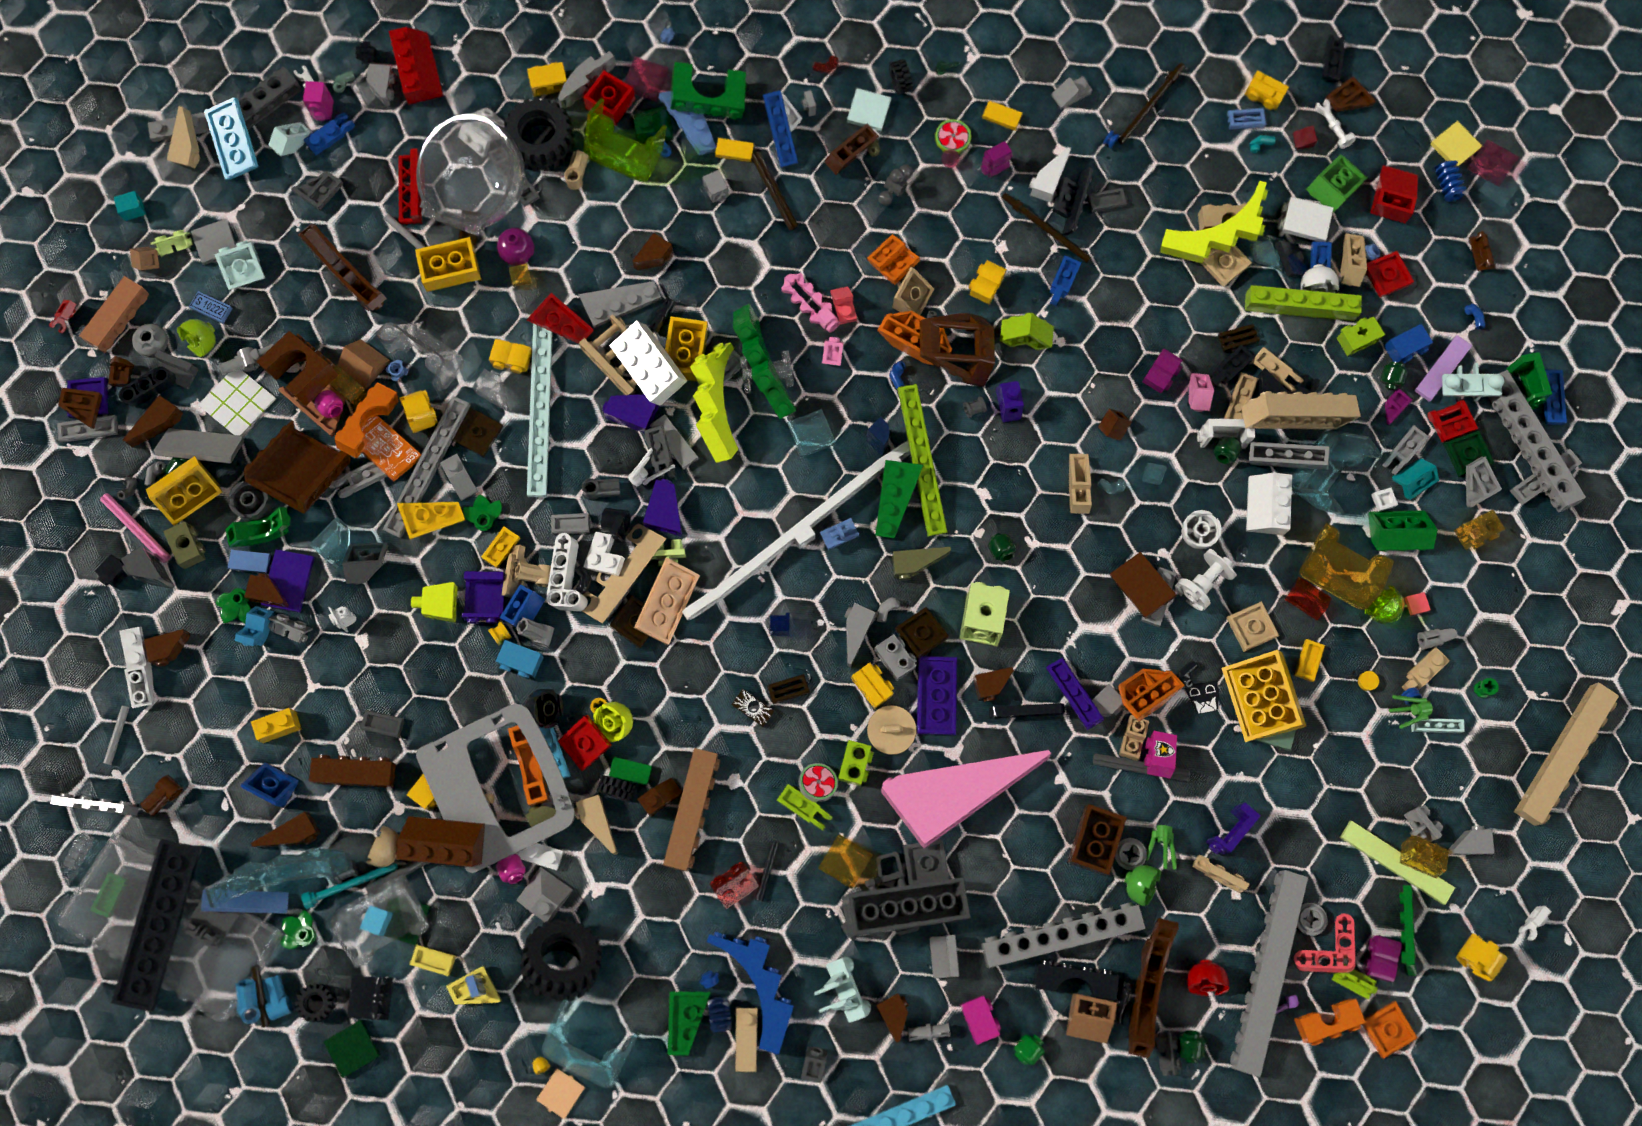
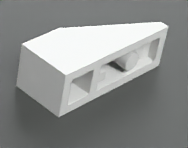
M1067 147L1042 168L1036 178H1032L1029 188H1032L1031 196L1051 203L1071 148Z

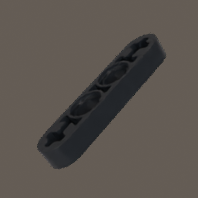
M1063 703L989 708V718L991 719L1065 714V705Z

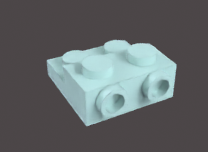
M242 241L237 243L235 248L224 247L218 250L219 253L214 254L228 290L265 279L253 243Z

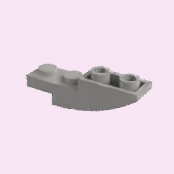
M610 51L596 61L590 56L573 71L559 94L560 107L565 109L572 106L576 100L585 96L591 88L590 83L595 82L603 71L610 72L616 66L614 56Z

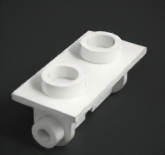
M329 607L331 612L329 618L333 625H337L339 629L342 628L344 631L349 632L347 627L355 623L356 615L346 607H339L336 610Z

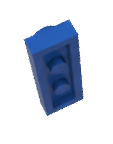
M1545 369L1552 395L1544 402L1545 424L1564 425L1567 423L1563 370Z

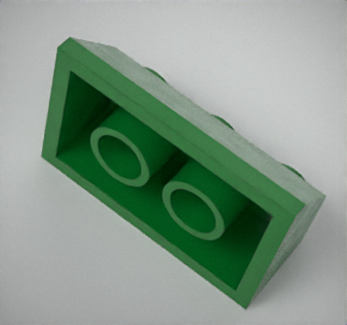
M1425 510L1377 511L1368 513L1371 542L1376 550L1385 552L1388 550L1424 551L1426 549H1434L1438 529Z

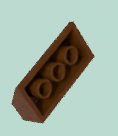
M408 816L398 837L396 859L467 867L482 864L485 823Z

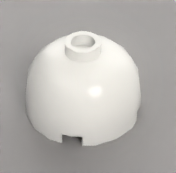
M1322 264L1313 266V268L1304 273L1301 279V290L1335 293L1336 289L1339 291L1337 274L1334 270Z
M1199 510L1187 516L1182 524L1181 533L1184 541L1192 548L1206 549L1217 542L1221 536L1222 528L1218 518L1216 519L1211 512Z

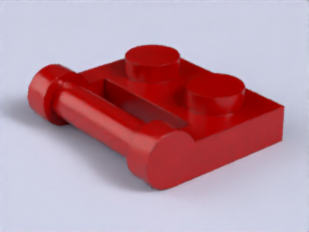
M1460 400L1455 405L1438 411H1430L1427 414L1442 443L1478 429L1464 400ZM1457 411L1461 412L1462 414L1454 418L1445 420L1443 422H1441L1440 417L1449 415Z

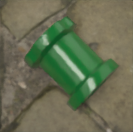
M1486 678L1474 685V692L1480 698L1494 695L1499 689L1497 681L1492 678Z

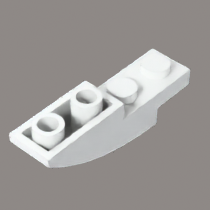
M142 627L120 630L127 667L124 671L131 706L136 708L153 704V675L151 663L148 662Z

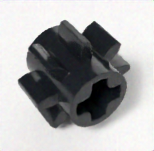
M362 41L360 46H356V59L362 60V64L369 65L373 62L372 60H376L377 50L375 46H371V42Z

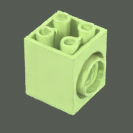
M971 582L966 597L959 639L998 646L1003 634L1010 590L1002 586L992 587L982 582Z

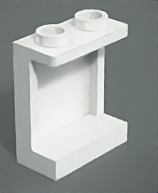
M1290 197L1287 203L1284 202L1281 209L1283 218L1279 220L1277 227L1280 230L1279 236L1283 237L1287 233L1314 240L1315 242H1325L1333 207Z
M1208 419L1200 431H1198L1197 441L1200 442V448H1205L1212 438L1233 436L1241 443L1242 449H1246L1255 438V429L1245 428L1244 419Z

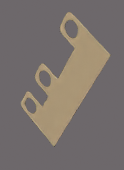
M641 524L635 525L627 535V539L637 544V546L623 563L620 575H611L608 580L602 581L600 579L602 573L599 572L595 580L605 586V588L598 597L590 592L583 594L585 597L589 596L591 598V603L582 612L603 624L667 538ZM636 529H642L641 537L633 539L632 533Z

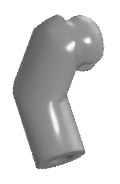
M891 597L881 603L877 621L886 623L888 612L892 609H898L900 601Z

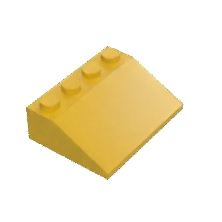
M1275 650L1222 668L1245 742L1290 732L1307 726L1283 652Z

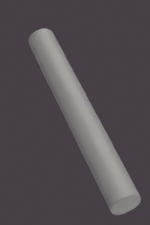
M390 214L384 217L393 228L417 249L425 247Z
M121 706L103 762L104 764L112 765L130 707Z

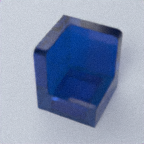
M786 612V615H770V636H789L790 613Z

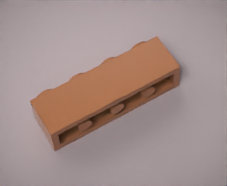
M124 276L79 336L88 344L105 353L112 347L117 336L124 331L129 320L134 318L139 307L146 302L149 293L142 286Z

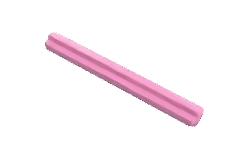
M106 493L100 498V501L161 562L166 563L171 558V555L111 495Z

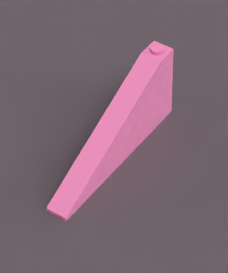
M1046 750L898 775L895 778L890 777L882 783L881 793L923 849H925L1050 758L1051 752Z

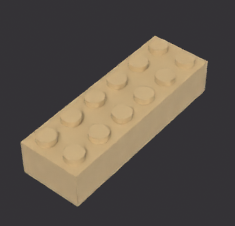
M1271 391L1261 393L1259 397L1250 399L1247 404L1241 407L1245 428L1337 429L1361 417L1356 395H1348L1347 393L1338 395L1325 393L1321 395L1317 392L1303 394L1302 392L1293 394L1279 392L1274 394Z

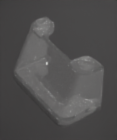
M412 322L385 323L376 332L385 349L393 355L398 350H403L407 353L412 346L426 354L425 365L427 369L436 376L437 384L445 390L464 367V359L458 352Z
M401 875L336 911L332 916L330 929L356 968L370 963L376 950L408 932H411L413 935L423 934L429 927V921L407 877ZM370 905L393 913L384 936H378L360 929Z

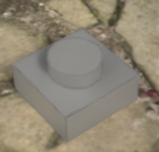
M811 90L804 92V99L802 100L804 111L807 110L809 116L816 115V104Z

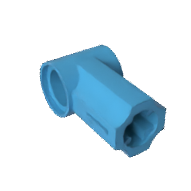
M280 975L263 980L262 984L267 1000L266 1012L269 1019L275 1020L293 1012L292 1003L285 994Z
M243 979L235 984L238 1003L236 1010L244 1023L253 1024L260 1017L255 981L253 979Z

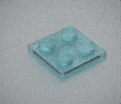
M822 409L787 422L801 458L836 445Z

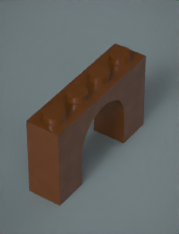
M288 331L256 361L276 381L291 366L298 362L306 361L304 369L286 386L292 395L304 406H307L339 375L334 370L336 366L328 358L324 360L326 357L320 351L314 352L316 349L309 342H306L299 334L294 335L291 331Z

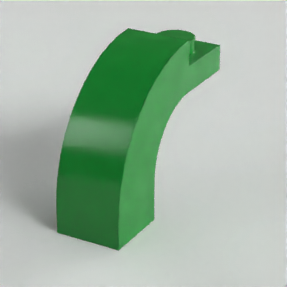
M279 507L271 515L260 520L233 522L225 529L229 547L250 546L280 538L289 532L290 516L287 513L286 507Z

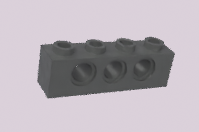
M285 67L276 70L273 75L261 81L258 86L246 92L238 100L247 130L302 91L297 80Z

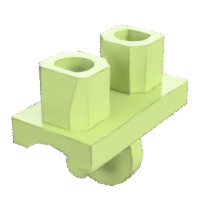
M681 539L671 540L670 550H664L663 543L651 560L686 558V552L683 549ZM659 560V561H658V562H659V566H662V565H663L664 560Z

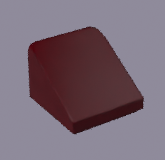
M1314 126L1293 132L1296 149L1312 148L1317 143Z

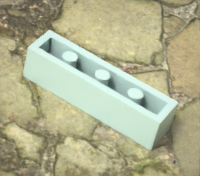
M1421 720L1411 725V732L1462 733L1465 732L1464 720Z

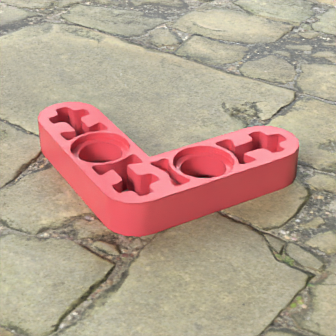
M1340 914L1336 918V951H1298L1294 955L1297 969L1309 972L1349 973L1353 971L1356 963L1355 924L1352 916ZM1344 920L1348 923L1347 933H1343L1342 924ZM1346 938L1351 941V945L1349 947H1342L1339 942ZM1302 957H1306L1307 961L1305 964H1301L1300 960ZM1312 957H1315V964H1316V965H1313V963H1312V961H1313ZM1327 957L1330 959V964L1322 966L1319 964V959ZM1333 958H1336V960H1337V962H1336V963H1337V966H1334V959H1333ZM1345 958L1348 959V966L1343 965Z

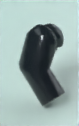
M580 565L575 569L576 574L580 578L576 590L581 594H585L590 590L592 578L585 568Z
M1193 660L1179 670V679L1185 685L1183 688H1190L1193 685L1191 673L1198 668V665Z

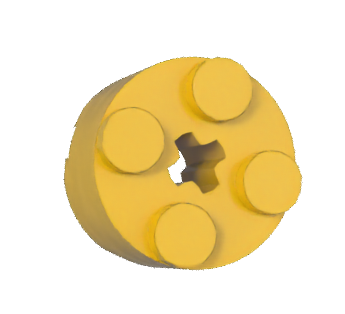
M420 390L399 398L413 433L438 424L433 406L431 407L430 399L426 390Z
M1472 933L1459 951L1456 959L1465 968L1469 966L1473 970L1472 973L1491 982L1500 972L1508 957L1498 951L1500 948L1491 941L1486 943L1481 937Z

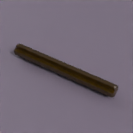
M759 151L753 153L752 160L788 229H796L798 223L763 156Z

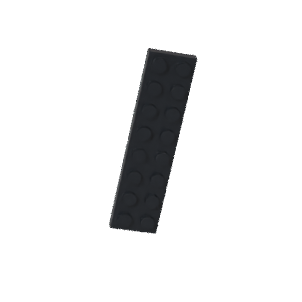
M160 839L114 991L112 1004L149 1012L155 1011L202 847Z

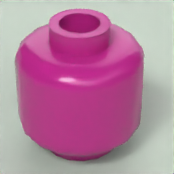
M325 390L316 396L314 406L325 418H335L343 410V401L335 392Z
M510 855L496 864V870L503 882L514 884L523 879L526 869L519 855Z

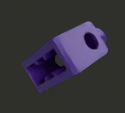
M1019 382L999 384L996 388L1002 422L1021 420L1024 403Z

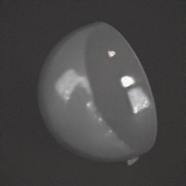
M472 114L452 117L436 127L425 141L417 162V187L422 200L420 207L423 208L421 214L424 217L432 220L435 219L438 222L479 236L481 230H485L486 227H490L507 217L518 204L525 185L523 156L512 136L495 122Z

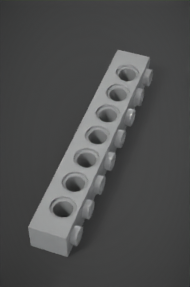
M1506 370L1499 373L1504 378L1502 393L1505 396H1488L1492 402L1493 409L1498 412L1503 425L1509 430L1512 440L1517 443L1523 458L1531 466L1532 473L1537 475L1541 488L1548 494L1552 506L1557 509L1558 513L1578 505L1586 496L1509 371Z
M1132 902L1120 905L1121 909L1113 910V907L1102 909V914L1094 915V912L1082 914V919L1075 920L1074 917L1062 919L1063 923L1058 925L1055 924V921L1043 924L1044 928L1036 930L1035 926L1025 928V933L1018 935L1016 931L1005 933V938L998 940L997 936L985 938L986 943H982L981 947L986 966L990 968L1143 930L1145 925L1139 905L1133 906ZM1118 914L1123 915L1125 919L1122 926L1116 922ZM1099 919L1104 920L1106 924L1104 930L1097 928L1096 923ZM1079 924H1083L1086 927L1084 935H1080L1077 932ZM1061 928L1067 932L1065 940H1061L1058 937V931ZM1041 933H1044L1048 938L1045 945H1041L1038 941V936ZM1021 938H1025L1028 941V947L1025 950L1019 947L1018 943ZM1001 943H1006L1009 947V952L1006 955L1001 954L999 951Z

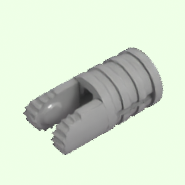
M1452 628L1444 630L1434 629L1418 633L1417 639L1419 646L1424 650L1441 646L1444 642L1455 639L1458 634Z

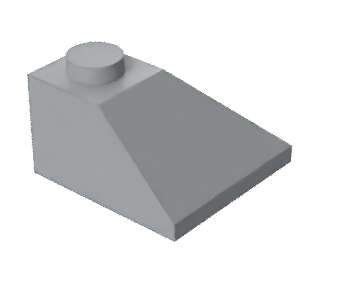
M540 867L517 901L544 922H551L573 889Z

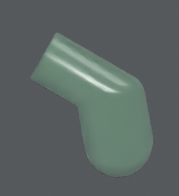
M352 71L336 76L333 83L334 91L338 93L343 92L347 82L355 80Z

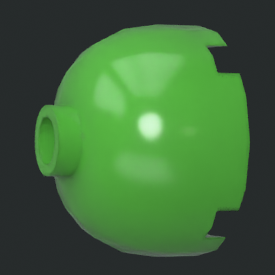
M1140 865L1133 872L1129 871L1124 882L1127 883L1126 890L1131 900L1144 907L1148 905L1156 892V881H1160L1161 870L1148 865Z

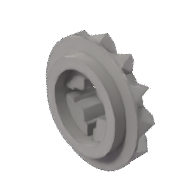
M1126 838L1119 842L1115 859L1122 868L1134 870L1145 863L1146 849L1139 840ZM1132 846V853L1138 857H1131L1128 862V856L1122 852L1129 851Z
M1315 903L1302 904L1297 928L1302 933L1310 936L1322 933L1327 925V915L1324 909ZM1309 913L1313 918L1318 919V921L1312 922L1311 925H1309V921L1303 920V918L1309 917Z

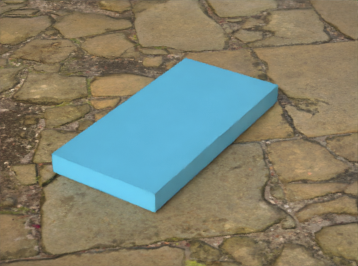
M234 97L205 110L204 113L224 178L231 180L258 168L257 159L238 99Z

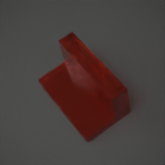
M1298 577L1295 585L1286 595L1285 600L1318 621L1329 607L1331 597L1301 577Z

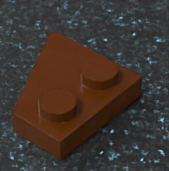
M1354 76L1325 98L1336 112L1373 106L1376 102Z
M62 388L58 406L91 429H95L102 394L100 392Z

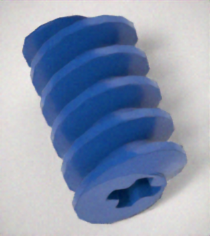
M1457 160L1440 163L1434 168L1446 202L1460 199L1464 196L1462 192L1467 189L1466 186L1460 187L1464 184V180H1458L1462 177V174H1456L1460 167H1453L1458 164Z

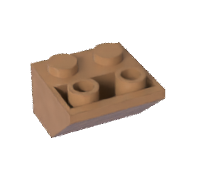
M1073 994L1066 1035L1107 1044L1114 1024L1117 1003Z

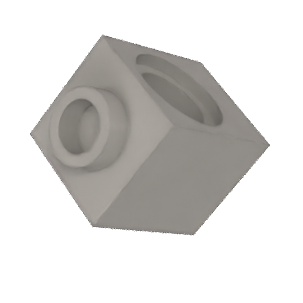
M719 170L702 177L703 186L712 203L723 201L729 196L728 186Z

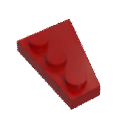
M552 293L527 319V321L578 344L584 338L587 339L594 331L592 327Z

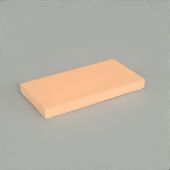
M665 558L634 628L669 645L683 615L682 611L686 608L700 575L669 558Z

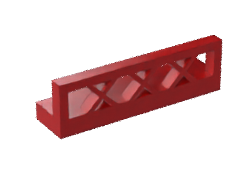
M418 148L410 149V155H398L400 224L422 223L421 155ZM403 161H410V168L408 170L403 167ZM410 176V185L407 187L403 180ZM408 192L411 193V201L409 203L404 201V196ZM408 209L411 210L412 218H404V213Z

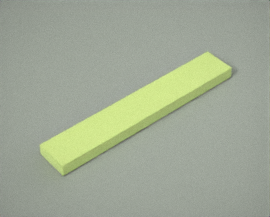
M1353 821L1348 822L1340 836L1342 840L1442 905H1446L1455 887Z

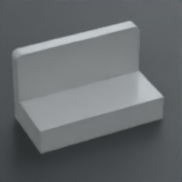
M955 935L930 937L933 978L959 977Z

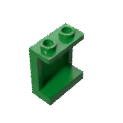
M1540 352L1521 355L1506 368L1510 375L1519 373L1526 401L1532 410L1538 408L1539 404L1546 402V399L1552 395Z

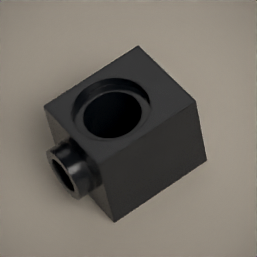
M112 554L94 571L100 576L98 580L105 586L110 584L115 588L128 576L122 568L124 566L123 562Z

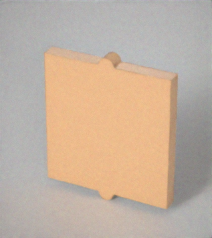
M557 1068L536 1100L546 1106L549 1112L553 1111L565 1119L585 1087L574 1080L572 1075L568 1076Z

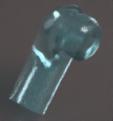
M1101 478L1097 486L1108 494L1113 495L1122 493L1125 490L1126 482L1120 479L1118 482L1109 483L1104 478Z

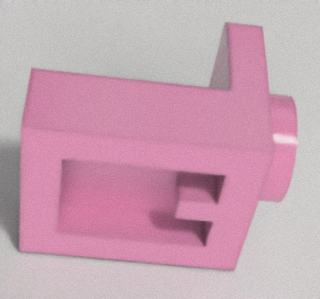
M829 337V340H825L822 363L841 365L844 342H841L840 338Z

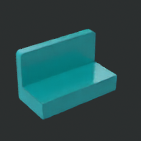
M1420 458L1392 476V480L1402 485L1405 498L1411 500L1438 482L1439 476L1437 467L1434 464Z

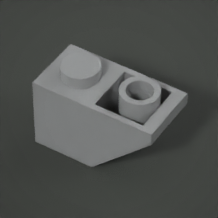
M369 64L366 80L370 89L386 107H390V101L394 98L392 88L393 84L396 83V73L393 72L390 65Z

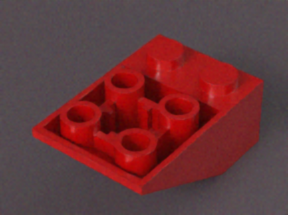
M1383 165L1370 213L1406 223L1414 212L1417 200L1418 175Z

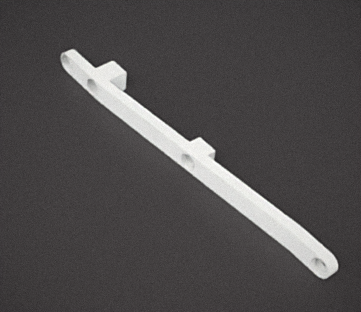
M908 440L874 462L719 586L686 607L682 611L688 621L692 620L720 602L794 542L800 549L813 541L815 533L812 528L881 473H884L885 460L902 462L901 460L911 454Z

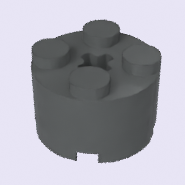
M244 481L236 484L229 493L230 509L245 522L268 517L275 507L272 496Z

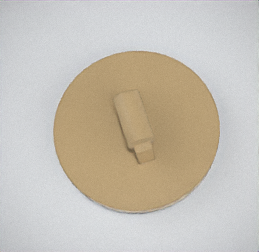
M885 706L878 709L871 716L867 726V734L871 744L878 751L889 755L900 754L912 745L916 736V724L911 714L905 709L898 706Z

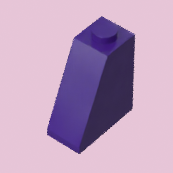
M645 394L611 396L609 401H605L602 411H604L606 419L644 433L645 430L650 428V424H652L660 405L650 402Z
M666 479L656 480L643 520L644 527L681 537L682 529L675 485Z

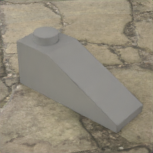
M854 603L853 607H848L844 616L847 618V666L850 668L876 612L857 603Z

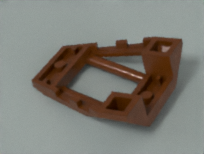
M958 313L923 319L920 321V357L937 367L941 366L947 369L949 374L957 375L966 384L984 387L995 364L994 327L983 316L970 313ZM940 328L964 329L966 332L975 333V355L940 353ZM947 361L969 362L972 364L967 366L966 371Z

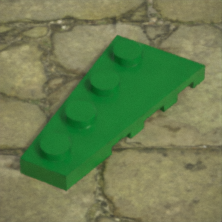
M885 460L875 536L895 538L923 464Z
M1403 885V892H1399L1400 904H1404V912L1400 911L1401 924H1405V931H1401V943L1405 944L1406 951H1402V964H1406L1408 976H1417L1412 885Z

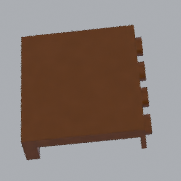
M291 420L281 428L280 433L275 438L269 441L268 446L264 450L259 451L256 458L244 468L245 482L305 514L350 464V455L343 451L337 452L296 430L294 421Z

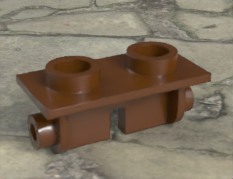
M1485 231L1478 232L1477 236L1469 237L1477 271L1496 268L1487 238L1488 235Z

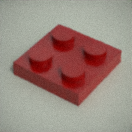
M1398 251L1367 263L1366 274L1379 298L1414 283Z
M588 715L583 716L558 740L581 771H585L612 746Z

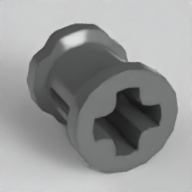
M981 396L970 403H963V408L968 418H972L974 414L987 411L986 404Z
M352 859L339 867H332L333 876L338 884L351 876H358L357 867Z

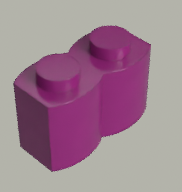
M1005 141L984 152L981 170L989 178L1010 167L1012 151Z
M1163 349L1142 382L1159 393H1162L1164 389L1168 391L1174 382L1171 380L1172 376H1177L1183 367L1180 365L1183 360Z
M1379 935L1373 936L1372 939L1370 938L1367 945L1369 957L1365 959L1363 964L1365 975L1388 983L1394 982L1402 943Z

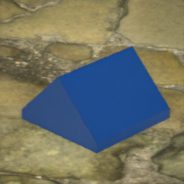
M264 763L241 784V788L275 806L284 808L299 780Z

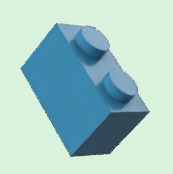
M504 640L496 662L500 665V669L507 672L514 670L518 672V676L528 679L529 676L532 678L536 677L544 657L539 652Z

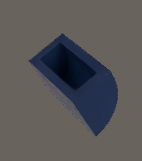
M882 417L868 428L866 441L883 456L887 449L890 431L887 422Z

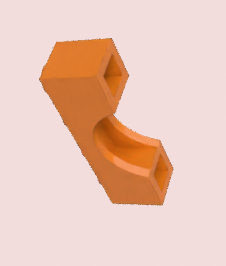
M378 382L374 387H371L363 402L361 401L357 405L355 413L347 418L343 429L336 433L335 443L337 449L357 459L367 445L366 436L362 432L363 425L374 416H389L399 402L397 392Z
M518 725L508 728L512 747L521 769L523 788L528 805L533 807L551 802L544 775L524 734Z

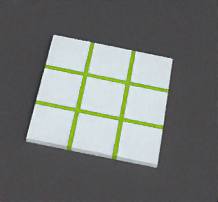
M238 369L228 373L198 406L233 435L242 436L276 398L245 372Z

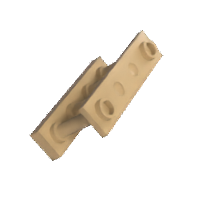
M612 314L610 319L613 325L593 342H588L584 338L579 342L581 350L624 395H636L634 389L637 383L632 378L630 381H625L622 378V373L627 370L625 366L621 364L618 368H613L609 364L611 363L610 360L616 356L615 352L612 349L605 355H600L597 352L598 347L615 332L619 331L622 334L627 330L624 321Z

